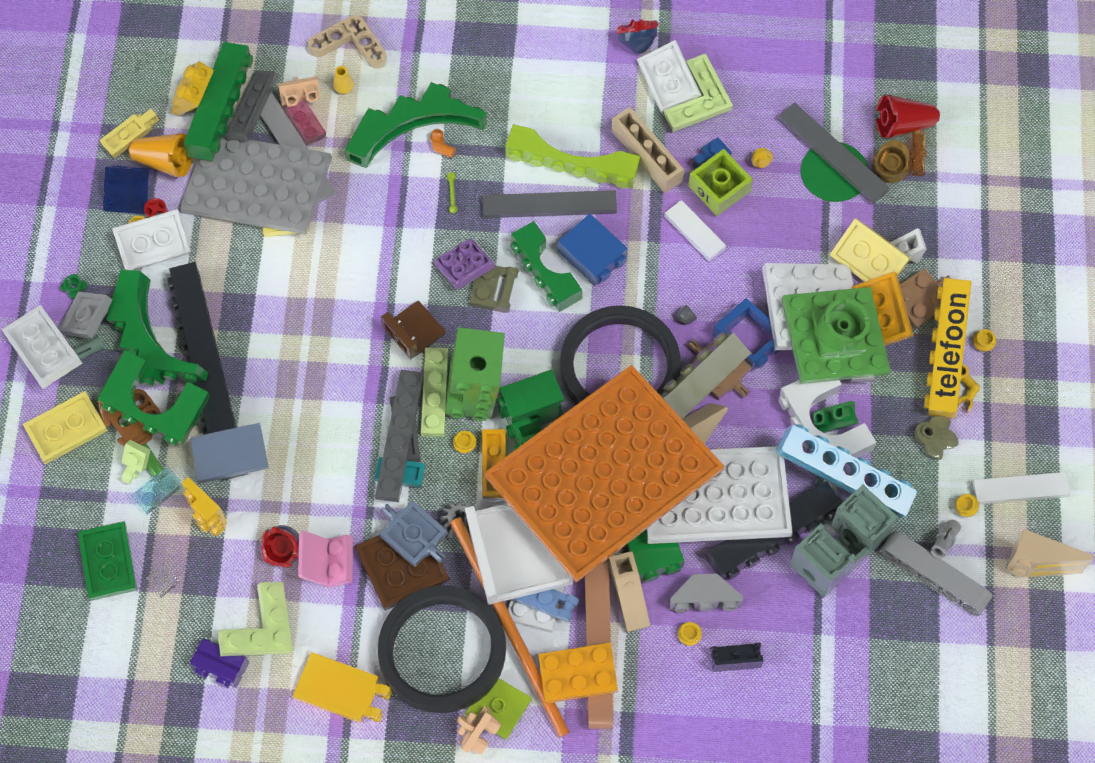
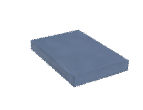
M260 423L190 438L199 484L269 469Z

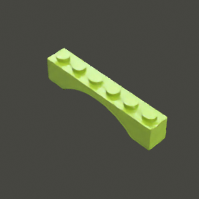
M516 124L512 125L505 146L506 157L513 161H524L536 167L552 168L556 172L572 173L576 177H587L599 183L615 184L619 188L633 189L640 167L641 156L623 151L598 157H582L559 151L544 141L534 129Z

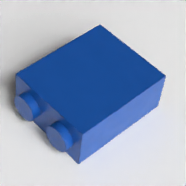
M591 214L587 215L558 241V252L594 286L600 281L605 282L610 277L611 272L616 267H622L628 259V248Z

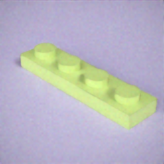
M425 348L421 436L445 437L448 348Z

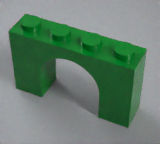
M125 350L97 398L100 404H102L101 408L111 414H114L115 411L122 414V419L133 425L135 422L144 425L142 429L152 435L158 432L165 436L163 440L174 446L177 443L184 446L210 399L209 393L187 382L176 403L168 411L156 415L141 411L135 404L134 394L149 365L146 360Z

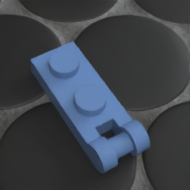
M555 589L511 599L568 623L573 616L571 614L573 608L577 607L579 599L575 596L564 594ZM558 602L564 603L563 609L556 608Z

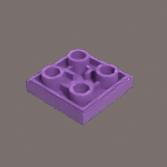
M471 238L433 260L435 266L457 290L495 268L494 262Z

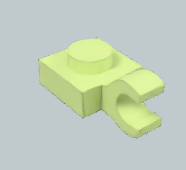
M132 440L125 444L121 463L127 465L121 478L123 482L130 485L132 478L137 479L139 472L146 469L150 449Z

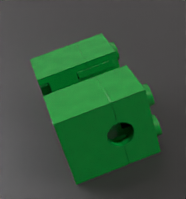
M552 369L499 388L500 396L497 397L499 406L497 407L501 418H506L507 420L506 430L509 438H514L517 446H514V450L542 431L540 425L557 420L564 415L561 409V402H564L565 399Z

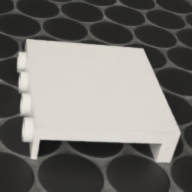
M508 503L475 511L474 506L465 508L466 519L488 605L573 584L572 577Z

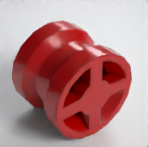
M159 198L150 199L144 206L147 218L156 216L158 212H161L160 214L168 212L165 202Z

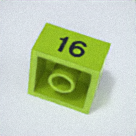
M723 149L690 173L688 186L716 216H719L751 192L753 179Z

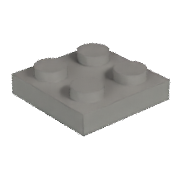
M78 292L58 330L66 336L92 339L97 333L104 315L108 312L113 299L103 294Z

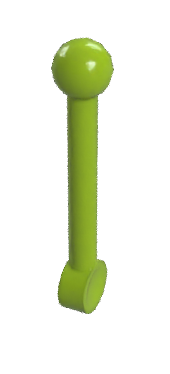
M449 172L447 174L451 200L449 211L455 214L458 211L457 206H455L454 193L456 175L453 172Z

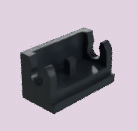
M761 642L710 647L713 672L761 668L763 664V655H761L760 651Z

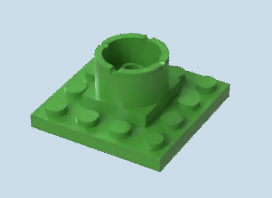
M871 287L789 294L782 297L800 384L868 376H884L891 372Z

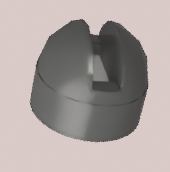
M684 305L678 311L677 317L682 324L688 325L697 319L688 305Z

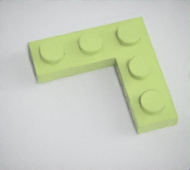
M706 53L686 61L702 96L664 110V116L672 132L733 109V105Z
M260 582L257 585L263 628L220 630L218 632L220 656L289 654L293 651L283 582Z

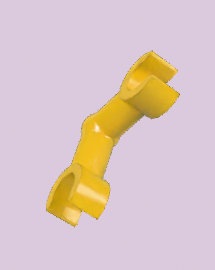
M963 364L962 370L965 374L961 375V381L969 389L966 395L959 399L958 408L961 403L966 402L969 404L968 413L972 410L973 400L980 391V385L969 375V368Z

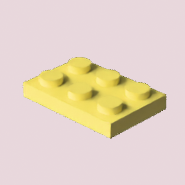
M857 218L853 220L830 253L832 258L840 264H846L852 273L865 282L893 271L899 276L911 259V257Z
M86 391L23 424L45 465L108 431Z

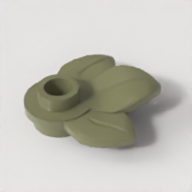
M934 416L929 422H921L916 426L914 433L915 439L920 444H924L926 453L938 460H941L943 457V449H952L959 445L956 434L949 430L951 420L944 416Z

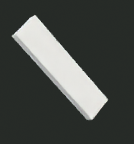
M1067 472L977 479L972 482L974 496L979 504L1069 497L1071 494Z

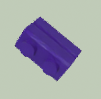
M203 638L190 661V665L194 669L193 673L204 679H207L208 676L215 678L216 684L228 689L229 686L236 688L239 685L242 675L249 665V661L243 655L220 656L219 645Z

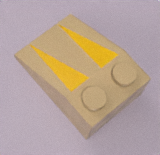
M1024 529L1013 546L1006 569L1017 577L1028 578L1082 574L1093 560L1094 555Z

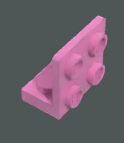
M307 531L299 532V578L330 588L352 583L353 536L346 534L327 539Z

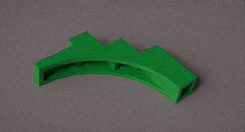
M430 82L420 102H417L412 97L399 95L389 115H386L381 110L368 108L345 148L346 159L349 162L367 168L378 152L404 133L433 124L450 123L484 130L487 124V114L479 107H472L464 104L459 99H452L451 90L445 85Z
M121 269L106 320L113 324L116 330L123 331L119 348L146 360L149 365L140 380V384L146 387H153L154 385H163L165 379L176 381V378L190 383H196L197 380L206 381L208 375L206 370L198 364L184 362L168 355L157 341L151 328L148 314V293L151 279L141 271Z

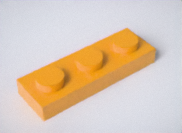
M482 429V499L503 498L484 477V472L506 457V429Z

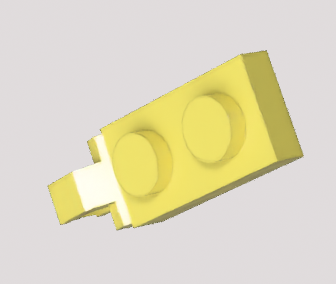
M150 109L143 115H132L100 139V143L115 159L126 151L135 139L143 138L153 129L152 126L159 121L157 114Z

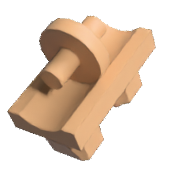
M297 76L293 77V81L278 84L282 106H296L298 102L304 101L316 102L320 98L317 76L300 80Z
M484 706L478 716L471 711L467 718L462 715L458 717L457 722L461 727L457 732L462 736L465 734L461 740L462 750L467 753L470 750L479 754L484 752L488 741L482 738L480 734L483 730H486L494 735L501 726L500 721L492 715L490 708Z

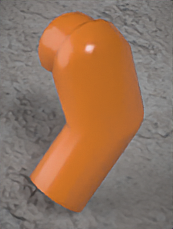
M434 129L430 135L433 150L453 158L456 148L445 144L442 130Z

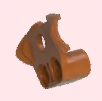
M135 390V404L140 399L145 400L143 404L137 406L141 411L153 415L162 414L144 390ZM98 401L99 411L106 427H109L112 423L122 436L117 439L119 444L125 447V444L132 440L143 446L152 440V434L142 429L144 425L135 422L134 425L130 424L127 427L120 426L119 420L123 415L116 411L114 414L103 410L101 408L102 404Z

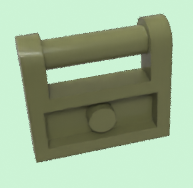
M495 265V268L475 279L469 302L470 306L508 313L511 306L509 301L514 280L518 277L519 270L511 266L501 267ZM500 276L506 277L501 300L494 301Z

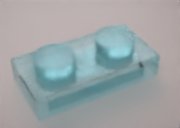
M168 466L131 496L148 515L183 487L182 481Z

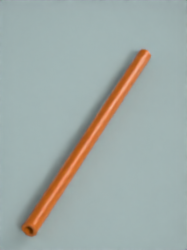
M461 517L456 518L450 523L484 589L471 536ZM504 601L492 604L558 737L561 738L569 734L570 731L555 702L545 703L541 674Z

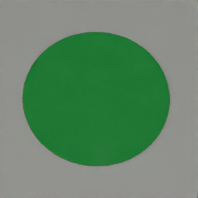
M839 142L868 168L864 156L857 149L846 143ZM810 149L806 153L801 163V177L803 183L812 194L831 202L847 201L860 194L856 188L816 152Z

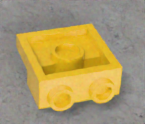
M201 61L186 67L183 72L184 77L176 88V95L172 100L174 105L171 112L179 116L199 106L213 74V69Z
M187 477L181 483L185 490L183 495L188 499L187 503L194 512L192 517L197 521L196 525L204 533L209 531L213 536L220 535L227 524L221 508Z

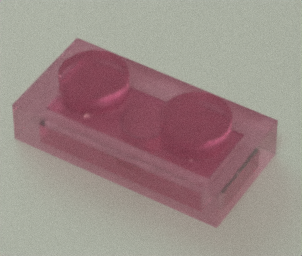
M305 100L298 102L296 106L286 107V115L306 145L326 137V131Z

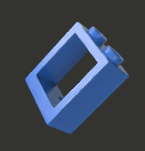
M745 298L714 326L712 336L715 338L722 332H730L749 315L772 337L756 354L753 355L751 353L745 359L752 367L750 371H753L756 367L761 368L768 361V356L772 352L776 354L780 350L774 349L770 319L751 301Z

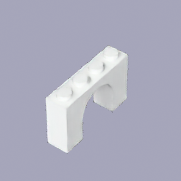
M800 380L781 388L778 400L782 409L787 410L791 416L790 422L792 425L796 426V424L806 427L809 430L808 433L815 437L817 435L825 437L830 441V445L836 448L840 446L849 450V455L855 458L874 450L876 441L865 423L839 435L825 434L813 425L809 414L810 409L815 404L839 393L841 387L839 380L800 384ZM803 442L805 448L810 449V446L806 442ZM824 453L823 461L829 465L831 461L830 456Z

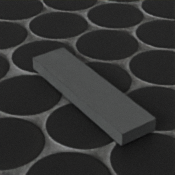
M255 71L226 133L228 139L249 141L278 78L276 72Z

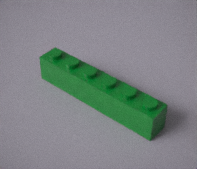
M223 42L213 67V74L183 143L187 157L213 161L215 154L219 152L221 138L227 132V122L234 113L235 101H238L240 98V88L242 84H245L247 70L251 68L253 63V56L250 55L248 45Z

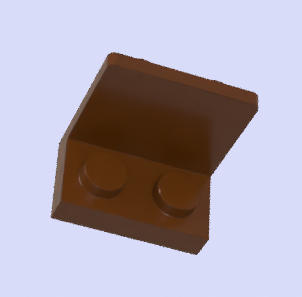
M420 301L414 302L395 317H392L389 312L381 316L383 329L410 360L446 334L445 329Z

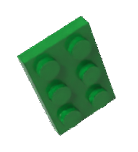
M125 521L78 531L88 599L93 601L137 591Z

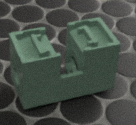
M862 484L837 508L831 526L840 534L838 539L835 540L824 529V526L820 524L795 547L790 566L825 598L890 536L898 516Z

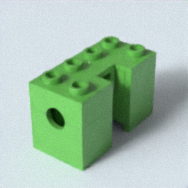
M458 327L450 362L445 414L453 418L473 417L477 421L491 420L501 382L505 333Z

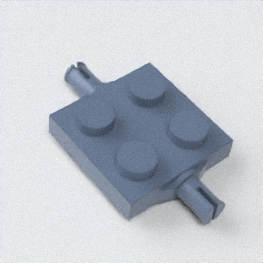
M413 500L398 512L388 504L384 505L385 508L382 507L381 512L390 518L388 526L380 533V537L412 566L416 567L429 555L433 556L439 563L445 560L447 556L437 546L448 534L447 530Z

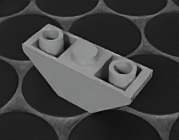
M693 574L670 598L669 610H675L678 613L688 612L689 609L710 612L714 608H723L724 611H735L738 607L742 606L743 596L718 574Z

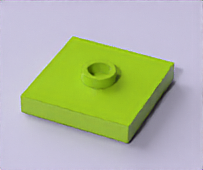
M499 678L486 696L468 708L465 716L467 717L471 711L478 716L484 706L490 708L492 715L501 723L496 735L507 741L532 702V697Z

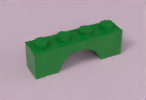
M535 221L511 233L510 247L515 255L519 254L521 256L524 268L527 272H532L537 287L546 292L547 301L552 307L555 306L561 312L582 300V288L570 272H553L541 262V254L546 248V237Z

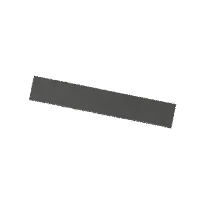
M793 103L779 115V120L872 204L888 192V185L796 103Z
M616 190L483 195L484 218L617 214Z

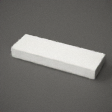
M682 200L665 212L664 217L709 262L726 249V245Z

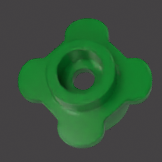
M77 274L67 276L60 285L61 291L67 292L71 299H75L78 292L86 290L88 287L87 282L81 281Z

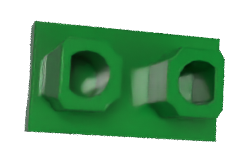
M855 401L826 407L813 413L814 423L817 429L823 433L859 424L855 413Z

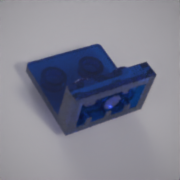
M119 165L106 166L103 210L146 215L144 206L149 201L150 179L155 178V169Z

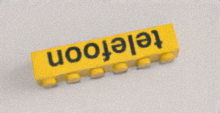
M944 278L943 286L938 285L937 299H941V307H936L935 320L939 321L938 329L933 328L932 342H936L935 351L931 350L929 364H934L933 373L928 372L927 386H931L930 395H925L924 408H929L928 416H944L953 419L957 417L971 280Z

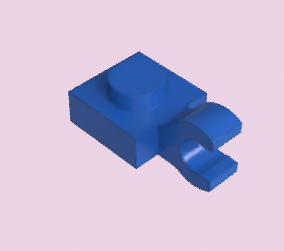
M717 137L701 148L700 154L693 158L695 162L692 166L697 169L723 149L730 156L732 152Z

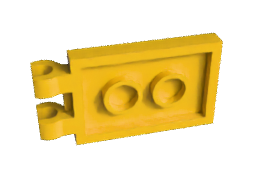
M311 652L292 697L295 700L360 724L363 717L380 723L383 716L382 710L371 707L375 695L389 700L392 690L387 685L378 684L379 676Z

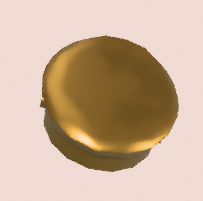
M890 140L884 143L872 160L874 174L887 183H896L906 178L911 169L907 146L899 140Z

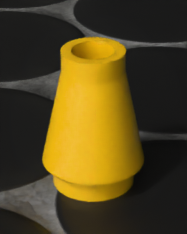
M341 65L335 69L333 88L340 94H348L354 87V80L349 74L348 69Z

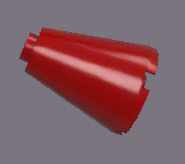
M893 95L881 96L876 111H880V118H876L877 130L880 136L886 139L934 127L940 120V111L935 105Z

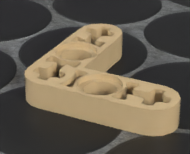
M358 15L349 16L312 36L308 41L309 52L315 57H322L353 41L372 68H382L387 62L384 48L363 18ZM352 24L359 25V34L356 28L351 26ZM339 32L343 36L338 40H334L331 38V35ZM364 38L372 40L371 44L367 46L362 45L360 41ZM315 44H318L319 46H322V47H321V48H318L317 46L315 47L314 45H315ZM374 50L376 56L380 57L381 59L377 60L376 58H373L372 51Z

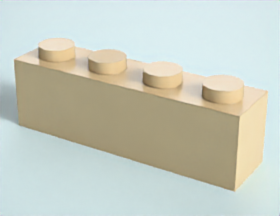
M628 107L612 118V132L631 154L641 156L640 165L664 193H667L683 182V167L631 107Z

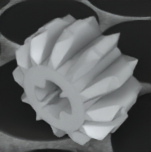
M459 500L457 506L450 502V509L443 508L442 513L444 516L440 517V523L444 524L442 527L449 532L448 537L450 539L456 535L450 522L459 517L462 520L464 518V524L470 534L465 508L472 506L470 502L463 506L462 500Z

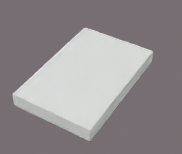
M676 40L637 59L662 115H664V110L702 96Z
M178 209L112 228L125 270H134L191 253Z

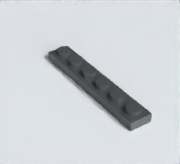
M400 370L375 493L377 500L399 503L423 384V372Z

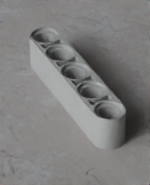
M893 531L880 549L881 555L973 616L979 617L992 598L989 590L942 559L935 558L931 552L900 532Z

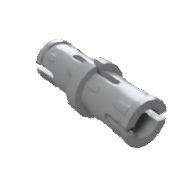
M953 519L947 521L945 528L939 531L936 536V542L931 548V554L935 558H944L948 549L956 542V535L961 530V525L958 521Z

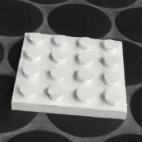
M765 263L762 270L774 349L793 350L782 297L789 294L852 289V274L846 264Z

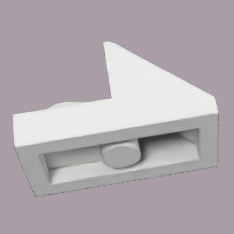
M918 228L890 242L911 257L910 261L918 263L926 251L921 231Z

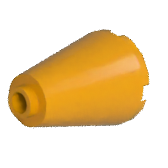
M178 133L135 139L129 146V154L132 160L174 177L186 176L193 162V158L187 157L183 144L187 134Z

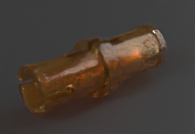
M921 130L912 133V150H910V157L912 158L911 175L915 176L916 172L917 177L925 175V158L928 156V151L926 150L927 134Z

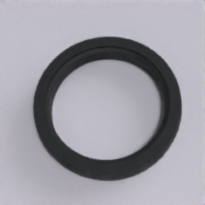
M623 305L600 308L580 319L566 336L560 354V374L564 388L571 400L577 405L590 395L581 386L574 371V357L579 345L593 331L612 324H628L639 327L651 334L661 345L667 361L666 376L660 387L656 390L661 395L665 391L663 389L669 381L676 380L681 374L679 347L673 333L665 323L643 309Z
M455 586L427 587L405 597L388 614L378 639L379 666L388 686L400 699L410 706L431 713L455 712L480 701L497 683L505 663L506 638L498 616L480 596ZM451 604L468 609L485 624L491 638L489 660L480 676L464 689L441 695L425 693L410 686L396 670L393 655L395 640L404 623L418 611L433 605Z

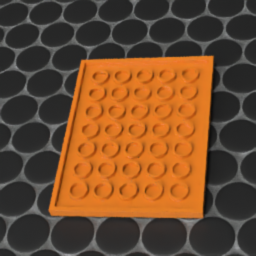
M630 365L484 472V477L577 583L722 472L725 466L635 367Z

